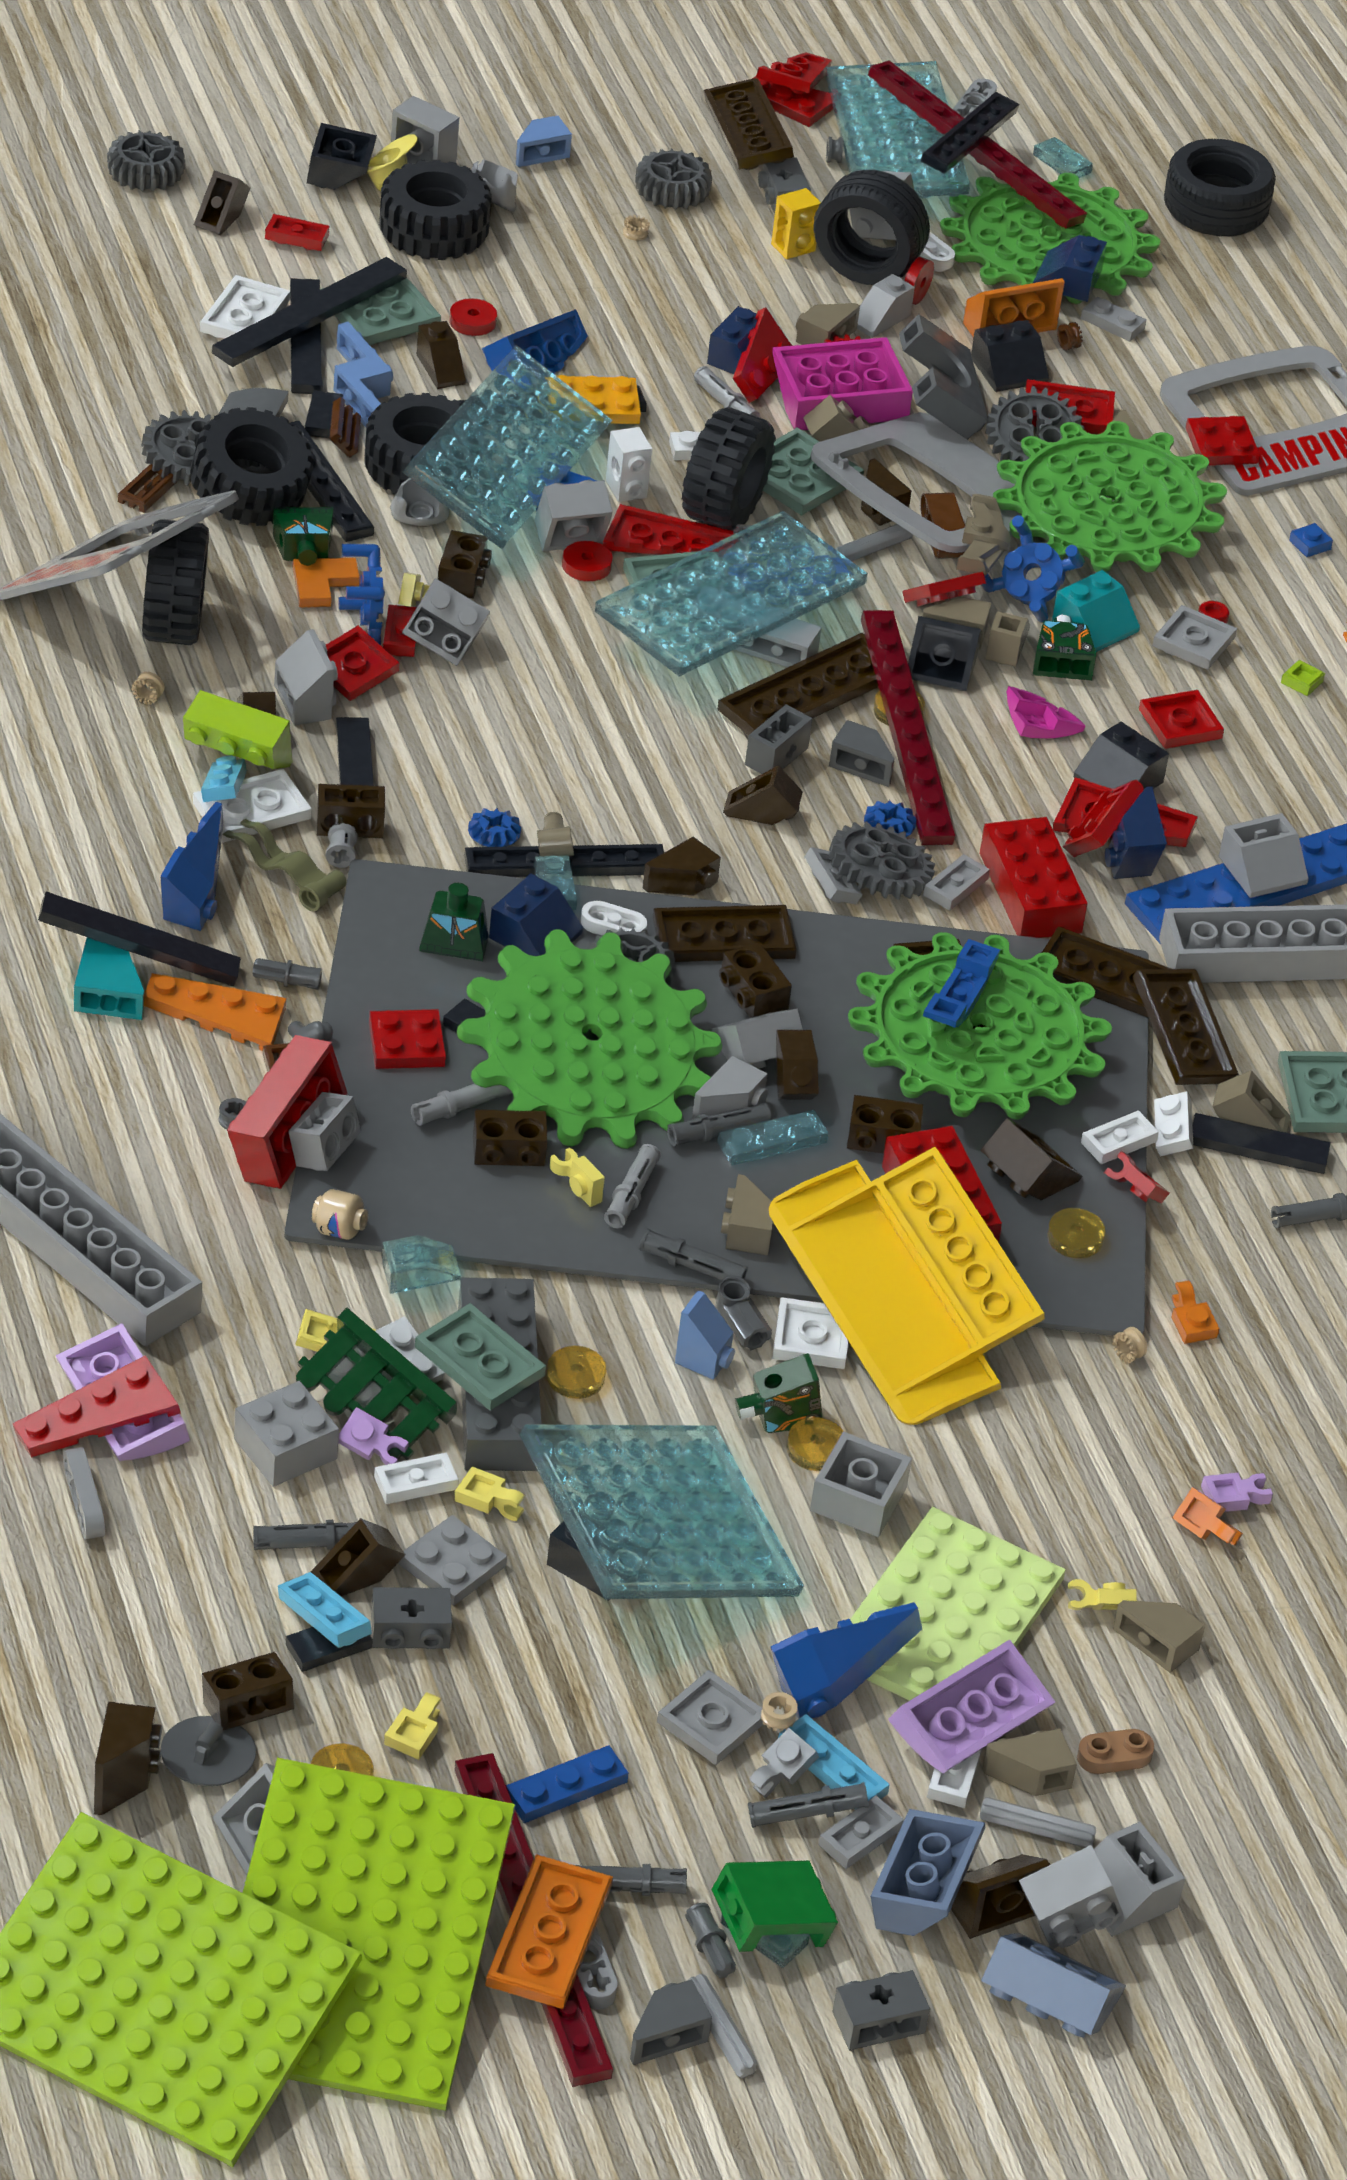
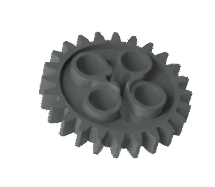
M1032 386L1031 393H1026L1025 389L1020 387L1019 395L1010 390L1007 399L1000 396L998 405H992L991 413H988V421L986 423L985 434L988 435L987 444L993 445V454L1001 453L1000 461L1008 459L1020 462L1026 461L1029 457L1023 453L1021 441L1024 437L1033 436L1032 410H1036L1037 414L1036 435L1047 442L1061 440L1060 427L1067 422L1077 423L1084 430V426L1081 425L1082 416L1076 415V406L1068 408V398L1062 401L1058 400L1059 392L1049 396L1047 388H1044L1042 393H1037L1035 386Z
M183 410L182 416H178L175 412L171 411L170 418L161 414L159 421L152 419L151 425L145 427L141 447H143L142 455L146 456L145 463L153 464L152 471L162 469V478L171 473L173 474V483L182 479L185 486H188L191 482L190 467L197 441L204 425L211 419V415L208 414L201 418L199 412L195 411L193 416H189ZM240 459L232 461L238 466Z
M853 822L852 827L844 825L842 831L837 830L829 848L830 853L828 857L833 859L832 867L839 868L838 875H848L847 883L857 882L859 890L865 887L869 888L871 895H874L876 891L881 892L885 899H887L888 894H892L897 900H900L901 894L908 899H911L913 894L920 896L922 890L924 891L925 885L932 880L935 873L933 870L935 863L931 862V854L924 853L925 846H916V838L907 839L905 838L906 832L903 831L897 834L892 826L886 830L883 829L880 823H877L876 827H872L868 822H864L863 827L856 822Z

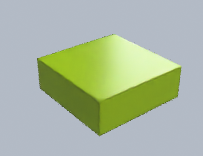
M1298 660L1282 675L1281 683L1308 696L1324 682L1325 673Z

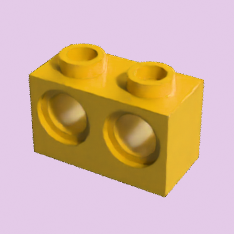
M807 188L777 196L771 245L785 259L816 251L817 243L813 225L815 213L821 202Z

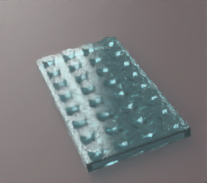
M936 61L894 63L948 105ZM875 64L826 67V80L840 136L843 138V149L849 173L863 169L911 172L914 190L921 198L945 195L955 197L969 194L970 183L963 159L946 174L920 161L923 152L944 136V134L939 133L925 119L918 117L916 112L907 105L900 103L894 95L878 86L877 82L868 76L870 67Z
M516 345L410 461L403 473L483 534L489 541L503 549L538 509L544 486L560 483L607 429L612 419Z
M781 511L596 601L595 612L680 677L866 584L868 573L785 511Z

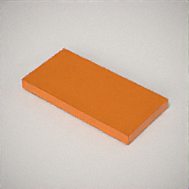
M536 1854L486 1976L485 1986L564 2009L611 1889L613 1876Z

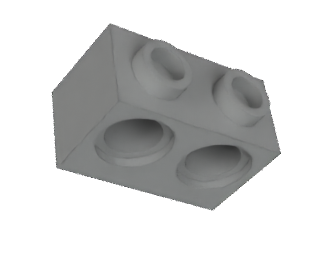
M322 1092L291 1127L289 1135L296 1166L311 1168L316 1171H328L359 1135L361 1130L353 1096Z

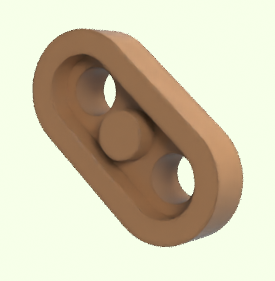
M1139 1729L1090 1734L1085 1736L1079 1743L1077 1761L1084 1770L1094 1774L1140 1769L1146 1767L1151 1762L1154 1752V1741L1149 1734Z

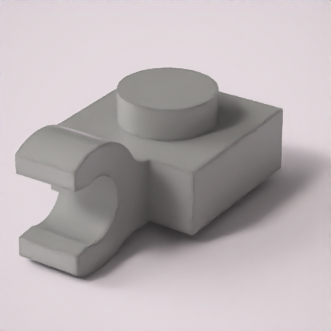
M788 1728L762 1754L763 1760L767 1765L758 1768L749 1779L755 1784L753 1788L766 1798L783 1778L793 1785L819 1758L818 1753Z

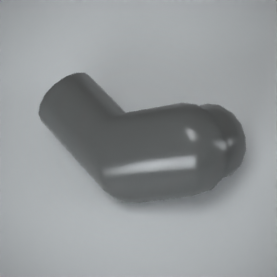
M294 1021L288 1026V1033L292 1038L298 1035L329 1041L333 1036V1029L327 1022L314 1021L305 1026L300 1021Z

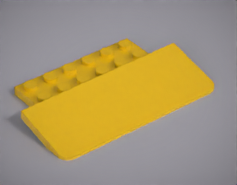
M936 1147L873 1181H870L858 1160H854L796 1185L776 1196L769 1205V1216L847 1338L895 1417L905 1424L916 1425L926 1422L1001 1389V1382L984 1358L983 1353L1045 1319V1314Z

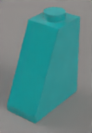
M88 937L86 938L74 984L75 1012L137 1020L143 1019L144 988L129 951Z

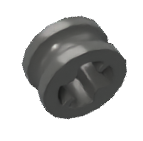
M828 136L826 162H831L834 159L837 163H841L843 138L839 137L837 140H833L832 137Z
M230 1098L220 1104L218 1121L224 1129L229 1128L230 1123L240 1113L246 1101L239 1098Z

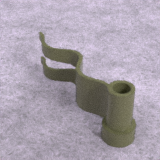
M244 819L240 823L244 827L252 828L260 834L270 858L264 854L257 840L251 835L231 832L229 830L223 833L227 838L238 839L244 842L249 848L255 863L261 869L268 871L279 868L289 874L294 883L300 888V902L309 911L314 912L327 903L328 898L343 889L347 884L346 877L341 871L333 870L326 875L306 853L301 851L283 852L277 846L271 831L260 822Z

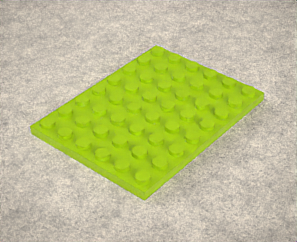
M277 1757L243 1893L361 1952L362 1955L361 1963L288 2078L289 2080L446 2111L514 1816L515 1804Z
M80 1812L0 1932V2046L219 2161L234 2167L361 1963L362 1955L361 1952Z

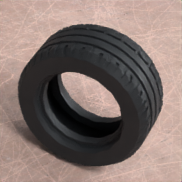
M1226 139L1197 140L1181 147L1171 157L1165 184L1164 201L1171 215L1182 225L1194 231L1213 236L1242 235L1253 231L1267 219L1272 203L1276 176L1266 157L1248 145Z
M863 169L843 176L823 199L814 217V235L822 256L839 274L851 281L865 285H874L891 274L900 278L908 272L912 263L923 252L930 233L928 213L915 190L895 175L879 170ZM861 207L872 210L883 217L894 231L896 246L882 248L871 245L859 237L850 225L848 209Z

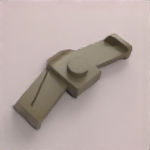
M973 494L970 510H972L974 518L967 516L962 543L971 545L959 557L956 570L971 573L983 571L984 575H987L1003 552L1008 550L1011 535L1004 526L997 499L991 496Z

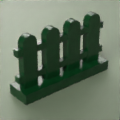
M346 1307L337 1317V1333L335 1334L329 1330L324 1335L327 1343L310 1360L303 1356L298 1361V1366L301 1369L296 1375V1382L300 1381L308 1392L315 1390L319 1385L326 1389L328 1393L323 1400L324 1409L333 1416L342 1414L346 1409L353 1413L357 1407L384 1423L401 1405L409 1414L392 1432L388 1429L386 1435L403 1438L409 1442V1447L405 1453L399 1448H391L388 1454L397 1458V1460L401 1456L408 1460L414 1454L410 1447L427 1430L434 1434L440 1427V1424L436 1422L438 1418L447 1425L457 1414V1402ZM356 1347L365 1354L363 1357L354 1350ZM346 1358L355 1366L336 1384L328 1375ZM383 1371H385V1372H386L387 1374H389L393 1379H392L391 1381H389V1380H388L385 1376H383L381 1373H382ZM374 1382L382 1390L363 1408L355 1400ZM411 1394L420 1401L418 1405L409 1398Z

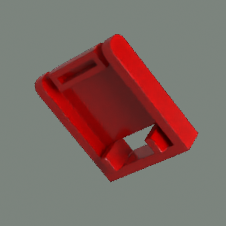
M1132 780L1114 788L1112 791L1103 792L1079 825H1074L1068 832L1069 838L1062 847L1073 857H1077L1104 846L1118 827L1122 817L1143 792V785L1138 780Z

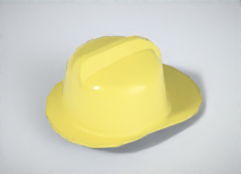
M409 134L394 140L371 157L367 174L379 191L383 187L384 180L396 168L401 169L404 164H407L406 153L418 141V137L415 134Z

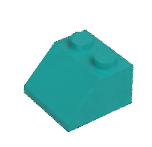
M1103 570L1057 591L1052 621L1059 615H1067L1072 619L1073 623L1086 624L1096 652L1140 630V625L1124 586Z

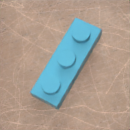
M223 756L217 758L216 762H212L201 788L203 802L234 799L237 797L247 772L245 759H236L235 756Z
M306 1573L278 1585L279 1599L338 1648L351 1645L357 1640L372 1634L370 1620L313 1573Z
M807 1714L798 1719L792 1727H789L817 1751L819 1758L808 1770L824 1784L829 1785L830 1789L865 1782L868 1801L876 1795L880 1799L888 1795L890 1784ZM786 1729L779 1733L778 1738L786 1731Z

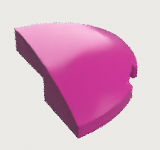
M1008 686L1006 691L1008 707L1012 721L1020 736L1041 739L1059 738L1084 731L1085 724L1063 707L1058 709L1039 695Z

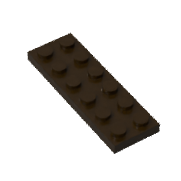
M758 78L704 90L705 101L739 170H752L762 164L770 162L781 163L787 158L794 157L793 146Z
M864 633L857 634L719 699L717 710L749 736V734L786 704L811 718H815L877 688L878 683Z

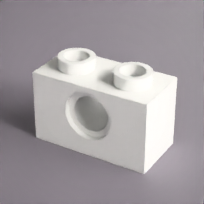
M640 427L610 432L606 482L618 502L647 498L652 447Z

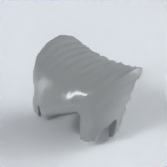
M482 160L480 164L479 161L475 162L471 169L472 173L477 172L489 186L490 193L492 194L491 203L514 212L516 210L518 174L487 160Z
M425 476L413 477L404 481L390 505L394 519L410 525H436L445 522L449 516V505L443 484L436 479Z

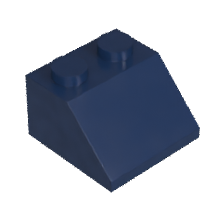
M1078 235L1047 251L1033 283L1062 278L1065 281L1063 296L1088 302L1102 272L1107 242L1092 236Z
M738 306L710 334L707 364L732 374L735 373L741 354L747 350L750 340L748 336L750 330L756 326L757 320L755 317L757 313Z
M1146 787L1122 817L1117 830L1113 832L1109 847L1105 849V863L1107 867H1111L1114 879L1151 876L1167 845L1153 787Z
M532 873L491 908L489 938L504 947L508 945L517 946L524 953L531 956H541L546 953L544 940L553 930L559 929L564 931L571 942L583 933L582 924L560 889Z

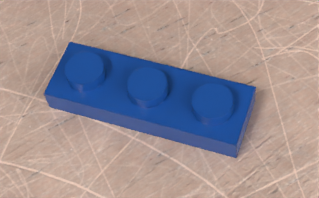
M610 1745L508 1784L506 1788L512 1804H515L516 1813L523 1823H527L628 1782L629 1772Z

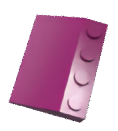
M887 337L773 347L772 353L785 410L794 429L809 430L803 417L829 395L834 397L839 403L842 400L845 401L857 418L862 416L868 423L888 422L910 415L913 390Z

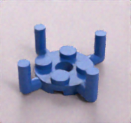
M1016 515L1012 519V524L1019 533L1021 546L1005 556L1002 577L991 579L989 574L984 575L986 584L981 586L988 593L1006 588L1013 598L1029 605L1036 619L1043 623L1049 617L1046 602L1050 601L1056 595L1060 585H1063L1065 572L1081 568L1085 560L1075 545H1069L1066 548L1065 552L1068 558L1061 560L1058 553L1050 545L1034 543L1030 527L1021 515ZM1040 568L1041 575L1038 579L1033 581L1026 579V574L1030 569Z
M342 544V557H368L367 571H363L362 575H360L359 587L346 586V597H338V609L360 610V626H367L368 634L381 645L382 622H376V619H379V614H383L385 596L383 577H376V575L382 572L380 547L376 544Z

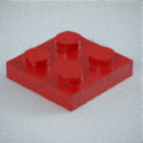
M1245 416L1187 418L1185 428L1196 454L1207 457L1209 466L1258 464L1260 453Z
M982 571L903 590L902 592L905 603L916 600L917 606L976 593L975 586L986 584Z
M359 625L326 644L327 656L330 661L335 662L338 673L337 680L333 681V687L349 701L399 672L400 662Z
M1199 690L1140 700L1139 711L1164 749L1223 738L1224 728Z
M439 1009L370 1011L369 1025L375 1069L445 1067L446 1055Z

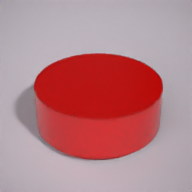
M1206 601L1199 606L1198 612L1226 624L1228 623L1229 609L1223 603Z

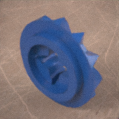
M889 799L884 804L876 801L874 806L867 807L864 815V822H868L872 827H876L877 823H880L883 829L888 830L892 826L897 834L903 831L906 832L905 838L911 835L916 827L917 818L913 816V809L904 808L903 802L893 804Z
M483 808L481 813H473L472 819L469 821L468 832L474 841L483 846L507 847L514 844L520 838L521 826L519 818L511 816L510 811L500 812L498 808L494 811H489Z

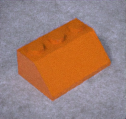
M1060 278L981 292L967 299L963 324L973 338L975 329L1028 320L1037 333L1057 330L1065 281Z

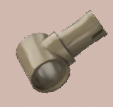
M547 813L544 817L543 830H537L540 859L547 860L574 856L570 826L564 827L563 818L560 813Z

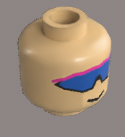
M330 1189L323 1196L320 1195L315 1200L312 1209V1221L316 1223V1227L321 1234L350 1240L356 1236L359 1230L365 1229L368 1221V1211L364 1209L363 1200L359 1195Z

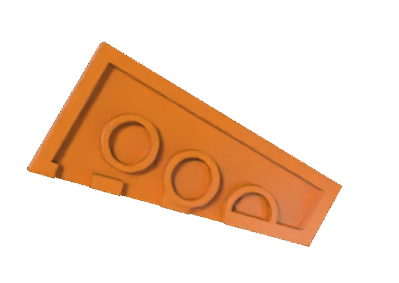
M152 973L144 993V1006L182 1021L191 1018L198 1021L203 1029L211 1032L215 1028L230 1033L231 1039L244 1044L246 1040L259 1044V1050L263 1051V1046L274 1045L286 1010L287 998Z

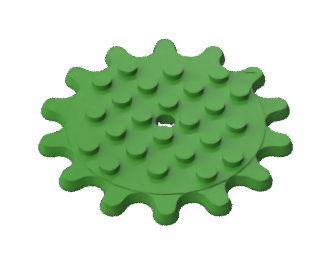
M1062 173L1056 181L1048 183L1087 212L1084 223L1065 229L1057 225L1055 220L1046 213L1038 210L1024 196L1017 194L1010 185L999 183L993 178L986 176L976 179L975 184L980 194L979 196L951 195L949 197V204L952 211L962 216L958 218H944L940 222V228L944 235L963 240V242L954 244L951 247L955 252L954 260L961 263L977 262L982 264L980 278L986 285H995L1002 281H1011L1019 285L1033 283L1047 251L1078 235L1092 236L1107 242L1102 272L1094 288L1104 290L1110 295L1118 296L1123 293L1127 286L1126 281L1121 275H1133L1144 278L1152 271V263L1138 254L1154 253L1160 246V239L1157 236L1140 233L1136 230V228L1143 227L1147 222L1148 213L1141 209L1125 210L1116 207L1115 203L1119 198L1118 190L1112 187H1102L1096 191L1084 190L1079 186L1078 176L1072 173ZM1066 296L1067 300L1071 303L1079 304L1083 302L1082 300Z
M1121 421L1108 423L1105 432L1097 435L1087 433L1077 423L1067 422L1060 427L1061 440L1047 442L1036 436L1024 437L1021 441L1023 453L1029 459L1022 462L1002 460L997 464L999 477L1015 484L1012 488L999 489L993 493L999 508L1020 513L1030 527L1032 537H1042L1047 540L1046 544L1050 545L1058 553L1061 560L1067 557L1066 548L1069 545H1075L1082 556L1090 559L1091 566L1095 572L1103 570L1107 573L1115 561L1127 562L1129 560L1138 564L1145 572H1154L1161 564L1160 553L1169 551L1187 558L1195 557L1201 548V543L1192 533L1198 531L1216 533L1224 525V517L1219 513L1208 510L1205 506L1222 502L1227 495V488L1220 483H1208L1200 480L1197 476L1206 471L1209 466L1208 458L1200 454L1186 457L1174 455L1170 451L1174 444V438L1169 433L1159 432L1148 439L1140 440L1133 438L1129 433V426ZM1011 520L1009 525L1013 537L1020 539L1019 533Z
M556 929L546 936L544 940L546 953L541 956H531L524 953L517 946L508 945L498 955V963L506 972L505 979L496 981L476 977L467 985L466 992L468 997L481 1004L486 1013L484 1017L464 1020L457 1028V1036L462 1042L479 1045L488 1053V1059L479 1063L472 1070V1081L484 1088L495 1085L509 1088L513 1093L514 1099L507 1110L546 1111V1115L553 1118L557 1123V1137L559 1141L567 1146L578 1145L582 1141L586 1130L597 1127L607 1131L613 1144L617 1147L628 1149L636 1144L637 1133L635 1127L641 1121H653L666 1131L669 1124L684 1122L683 1114L675 1103L676 1098L682 1095L695 1097V1093L711 1078L696 1067L695 1061L701 1057L716 1056L722 1050V1041L717 1033L699 1029L691 1022L692 1017L705 1010L707 1006L705 994L699 989L686 991L672 989L665 982V979L671 972V964L669 958L664 954H655L643 962H635L626 958L622 953L621 939L615 933H605L599 938L597 946L593 949H580L573 945L564 931ZM591 1029V1032L596 1034L599 1039L594 1041L588 1040L583 1033Z
M946 932L935 934L932 938L934 950L927 955L915 954L904 946H892L886 953L889 965L895 970L892 974L878 975L872 972H863L857 976L856 983L859 992L870 997L875 1003L868 1007L852 1008L848 1013L850 1026L858 1031L872 1033L879 1038V1040L864 1048L863 1056L866 1064L875 1068L894 1066L903 1070L905 1075L900 1079V1088L905 1097L917 1098L928 1091H936L939 1094L947 1095L950 1098L952 1112L956 1116L967 1117L973 1112L976 1104L980 1102H993L1001 1106L1008 1117L1022 1119L1030 1109L1028 1098L1037 1095L1049 1098L1056 1104L1067 1105L1076 1095V1088L1068 1081V1075L1078 1074L1087 1077H1097L1105 1068V1060L1098 1054L1089 1051L1085 1044L1105 1041L1111 1034L1112 1026L1105 1019L1089 1017L1082 1013L1080 1008L1090 1003L1095 996V990L1090 984L1085 982L1064 984L1057 981L1053 977V972L1058 967V959L1053 954L1043 952L1028 960L1017 959L1010 954L1009 941L1005 937L1000 935L988 936L984 944L1000 949V954L977 1003L965 1021L958 1027H952L923 1017L924 1010L933 995L940 993L953 972L957 956L963 948L952 934ZM980 1024L986 1026V1027H983V1028H981V1027H976L975 1030L973 1029V1026H978V1025H980Z

